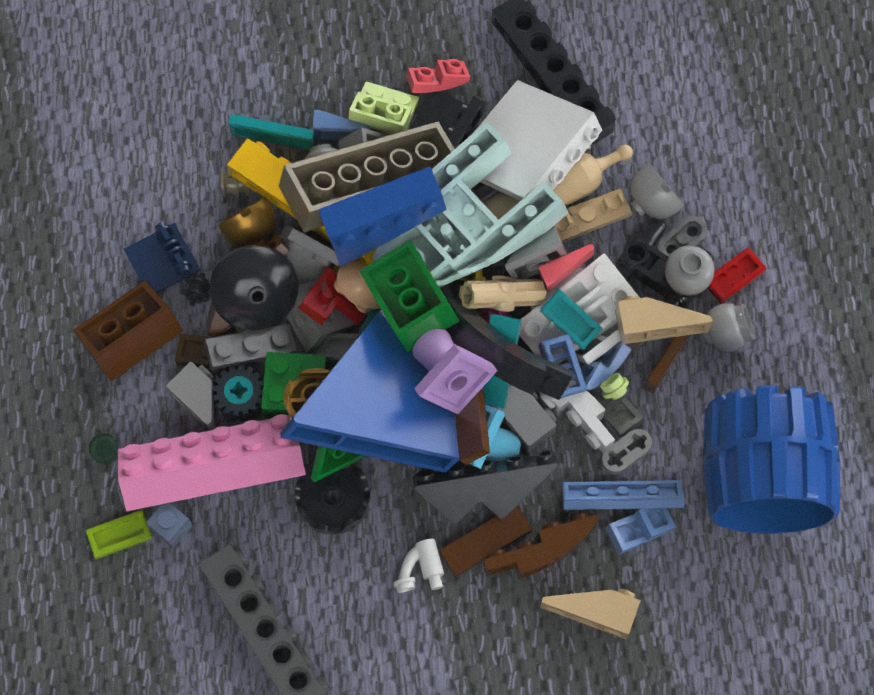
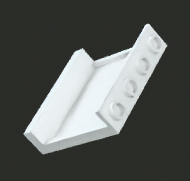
M517 80L478 127L480 128L488 121L506 140L512 152L509 157L480 182L519 201L525 198L543 181L554 190L602 131L595 113Z

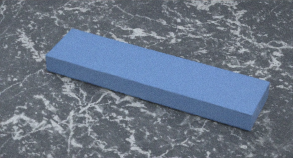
M681 480L562 482L563 510L684 508L685 499Z

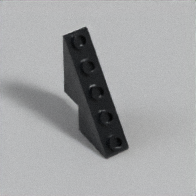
M543 450L533 456L512 455L507 457L506 460L496 462L485 460L481 469L474 466L453 465L446 473L434 472L429 469L421 470L412 478L414 489L456 525L480 501L500 519H503L559 466V462L553 451Z

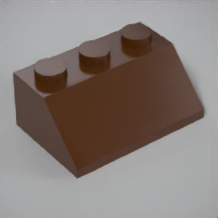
M144 280L73 329V332L110 381H113L161 346L173 340L174 337L183 332V329L168 305Z

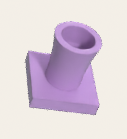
M434 329L426 332L416 341L413 347L414 358L429 371L414 389L420 397L456 414L463 410L498 371L491 362L454 344L450 334L444 329Z

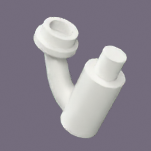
M435 539L417 542L415 547L407 553L402 563L399 578L393 582L397 593L415 589V577H410V574L417 561L420 563L424 580H429L431 590L443 587L441 576L444 575Z

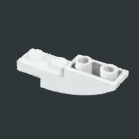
M571 380L567 387L577 385V383ZM588 391L567 396L560 400L540 393L539 399L542 405L550 410L553 409L557 415L566 409L568 410L566 414L569 420L576 427L580 425L587 433L585 438L593 449L599 448L604 453L608 447L614 444L615 439L599 421L604 417L605 408Z

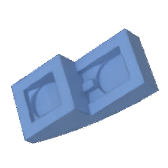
M617 343L601 355L597 362L593 361L590 365L583 364L581 372L587 390L596 388L613 375L632 349L625 344Z
M643 508L631 516L610 523L605 529L619 555L675 529L676 525L667 508Z

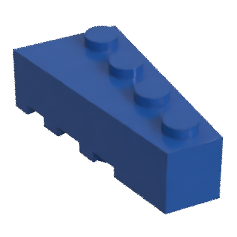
M431 166L318 210L341 267L447 209Z

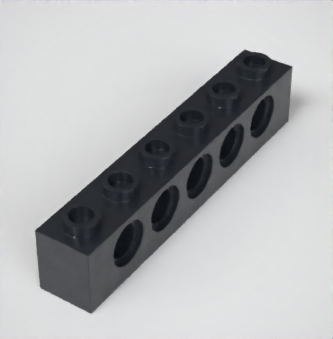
M508 0L492 10L491 23L542 91L595 113L602 131L598 138L592 142L591 146L613 133L616 120L614 113L608 106L604 107L600 102L597 90L593 85H588L583 79L584 76L580 67L576 63L572 64L568 59L565 47L560 42L556 43L553 39L552 32L547 23L541 22L538 19L532 3L529 0ZM525 25L529 27V29L520 30L517 27ZM536 46H541L545 50L536 51L533 48ZM556 67L559 68L561 71L554 73L549 71L548 69ZM571 88L574 89L576 93L568 94L564 90Z

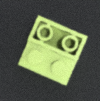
M365 82L362 91L357 93L349 109L348 119L368 125L372 130L389 135L403 132L409 129L410 122L418 106L419 97Z

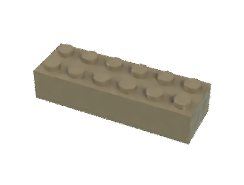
M435 122L284 165L279 188L303 232L324 226L318 209L429 166L433 169L454 150V147L440 123Z

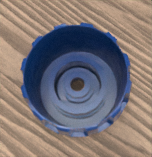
M763 385L756 388V394L747 388H741L728 392L726 396L719 395L708 403L704 419L703 471L708 515L713 520V523L737 532L777 534L806 531L824 526L832 519L837 518L840 510V454L833 403L826 401L825 395L820 392L805 395L806 388L792 386L785 393H778L777 385Z

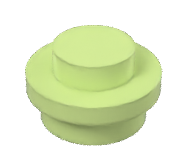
M620 373L611 375L600 385L602 396L604 399L612 398V400L622 397L627 392L626 387L629 381L626 377H622Z

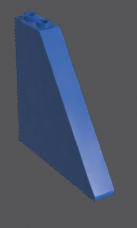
M381 309L280 432L281 438L445 473L460 459L455 413L418 395L414 388L429 371L414 358L413 350L407 352Z

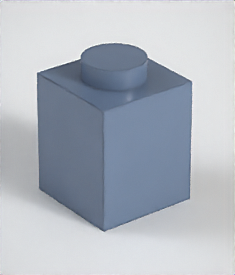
M171 503L162 504L146 522L150 530L171 548H174L193 527L189 518Z

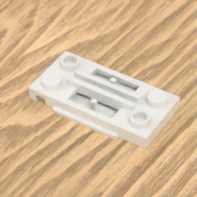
M603 253L586 268H578L556 288L547 293L546 300L542 301L540 305L531 306L532 311L521 318L522 323L519 336L535 355L541 357L538 347L540 342L565 335L539 311L558 289L563 291L603 328L596 337L617 323L615 315L617 302L627 296L638 295L606 254ZM572 341L574 350H575V352H576L577 350L580 349V347H578V346ZM563 348L551 350L552 356L564 352ZM566 358L554 362L555 364H559Z

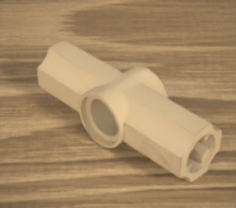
M493 276L492 280L465 281V284L460 286L459 291L462 306L467 309L491 308L504 312L513 311L516 306L540 305L542 301L546 300L547 294L544 281L515 279L508 276Z

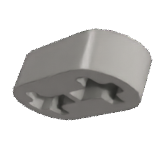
M634 429L608 447L601 459L604 471L611 475H619L646 456L652 445L650 434L643 429ZM633 437L637 440L641 438L645 440L643 444L644 449L636 447L629 451L628 448L633 444ZM621 453L625 454L620 460V467L616 464L612 466L608 464L610 461L609 455L612 454L614 457H617Z

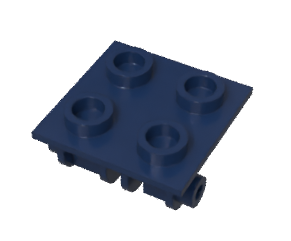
M160 222L155 226V233L124 248L140 281L143 282L145 280L156 293L201 271L175 223L166 225L165 222Z

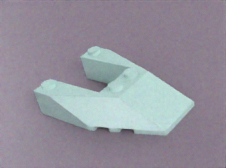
M486 121L432 169L447 210L379 246L372 259L376 261L408 240H411L438 286L442 287L498 262L545 234L565 217L568 211L564 202L544 181L499 220L480 201L471 189L512 154L506 140Z

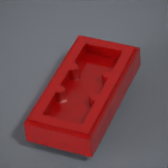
M747 247L714 272V278L707 289L722 304L766 272L767 268L752 250Z

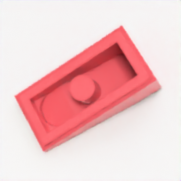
M593 244L584 246L538 267L540 278L544 281L547 293L556 288L594 256Z

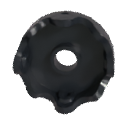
M315 460L312 461L305 469L306 475L301 476L295 486V502L301 518L313 530L323 534L336 535L354 529L364 519L370 506V489L364 472L350 464L314 482L311 480ZM335 490L342 495L338 504L329 505L325 502V495L329 491Z

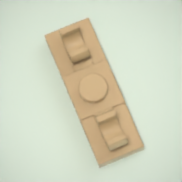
M620 188L568 208V214L554 226L562 243L630 217L632 216V211Z

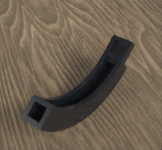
M458 279L440 287L460 320L446 329L454 344L491 362L498 370L494 376L531 395L536 390L560 400L573 377L572 370L523 349L496 331L475 309L463 307L459 297L460 286L464 285L463 280Z

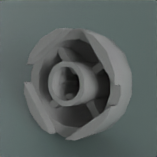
M650 163L643 166L634 175L630 184V192L635 200L631 202V205L641 216L646 213L652 218L662 220L673 216L685 206Z

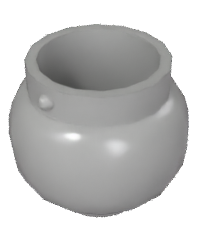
M688 245L679 247L670 254L665 264L664 273L667 283L675 292L680 295L690 296L699 294L709 287L714 278L715 267L712 258L705 250Z
M722 303L714 306L707 315L712 317L709 332L704 333L708 345L714 344L717 350L729 353L743 348L746 342L755 339L751 318L744 303L736 306L733 303Z

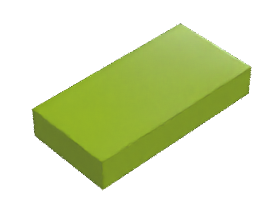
M143 509L86 530L95 559L153 539L150 528L146 524L147 519Z

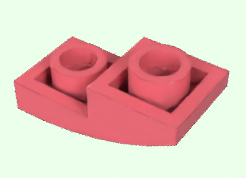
M449 59L437 60L435 69L428 67L408 68L406 78L412 93H430L463 85L469 82L470 75L464 61Z

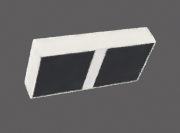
M617 323L593 339L584 350L581 348L575 353L578 361L590 365L620 342Z

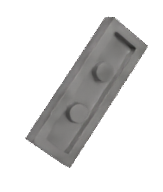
M290 323L263 330L246 331L209 338L204 341L210 370L266 360L267 352L296 353L297 351Z

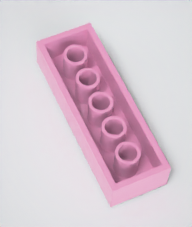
M280 414L271 419L261 421L250 420L241 425L231 427L220 426L211 431L201 433L190 432L181 437L171 439L160 438L151 443L141 445L130 444L118 449V482L126 511L306 475L301 442L284 439L280 435V432L292 419L291 416Z

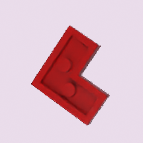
M327 267L298 309L322 326L333 309L336 308L358 325L367 313L360 312L355 304L336 291L334 282L337 279V273L330 267Z

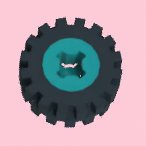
M239 365L238 368L231 366L227 372L223 370L220 373V378L216 377L214 381L215 386H213L212 390L215 404L222 415L226 418L229 417L233 421L240 419L242 422L246 421V418L249 417L253 419L257 412L260 414L262 411L264 385L261 375L258 372H254V369L251 367L246 369L244 365Z

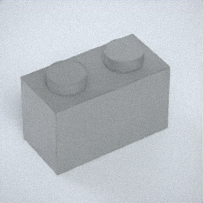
M511 386L509 388L506 408L491 407L505 412L502 423L508 430L514 431L519 436L521 446L529 453L556 432L557 425L555 422L557 419L549 408L545 407L543 409L536 401L538 396L535 392L531 395Z

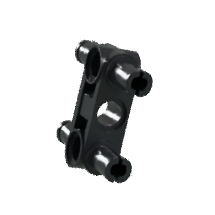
M652 218L641 235L636 236L625 245L622 254L617 259V269L627 282L631 277H634L665 297V303L686 308L695 295H680L667 283L664 271L669 257L653 247L665 231L666 225L659 219ZM705 250L714 261L715 257L709 251ZM637 253L642 259L634 261L628 255Z

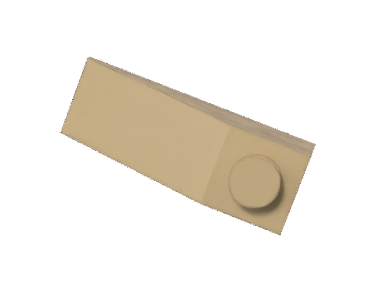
M627 296L617 302L615 310L621 345L707 333L712 324V317L649 297Z
M619 588L618 591L603 590L543 597L540 608L627 639L641 600L636 599L634 593Z

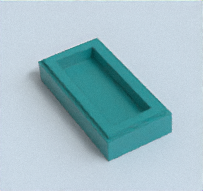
M560 289L539 310L565 335L569 334L571 340L582 350L603 329Z

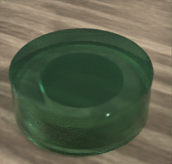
M101 433L92 438L89 443V453L94 461L99 464H110L117 459L120 446L114 436Z

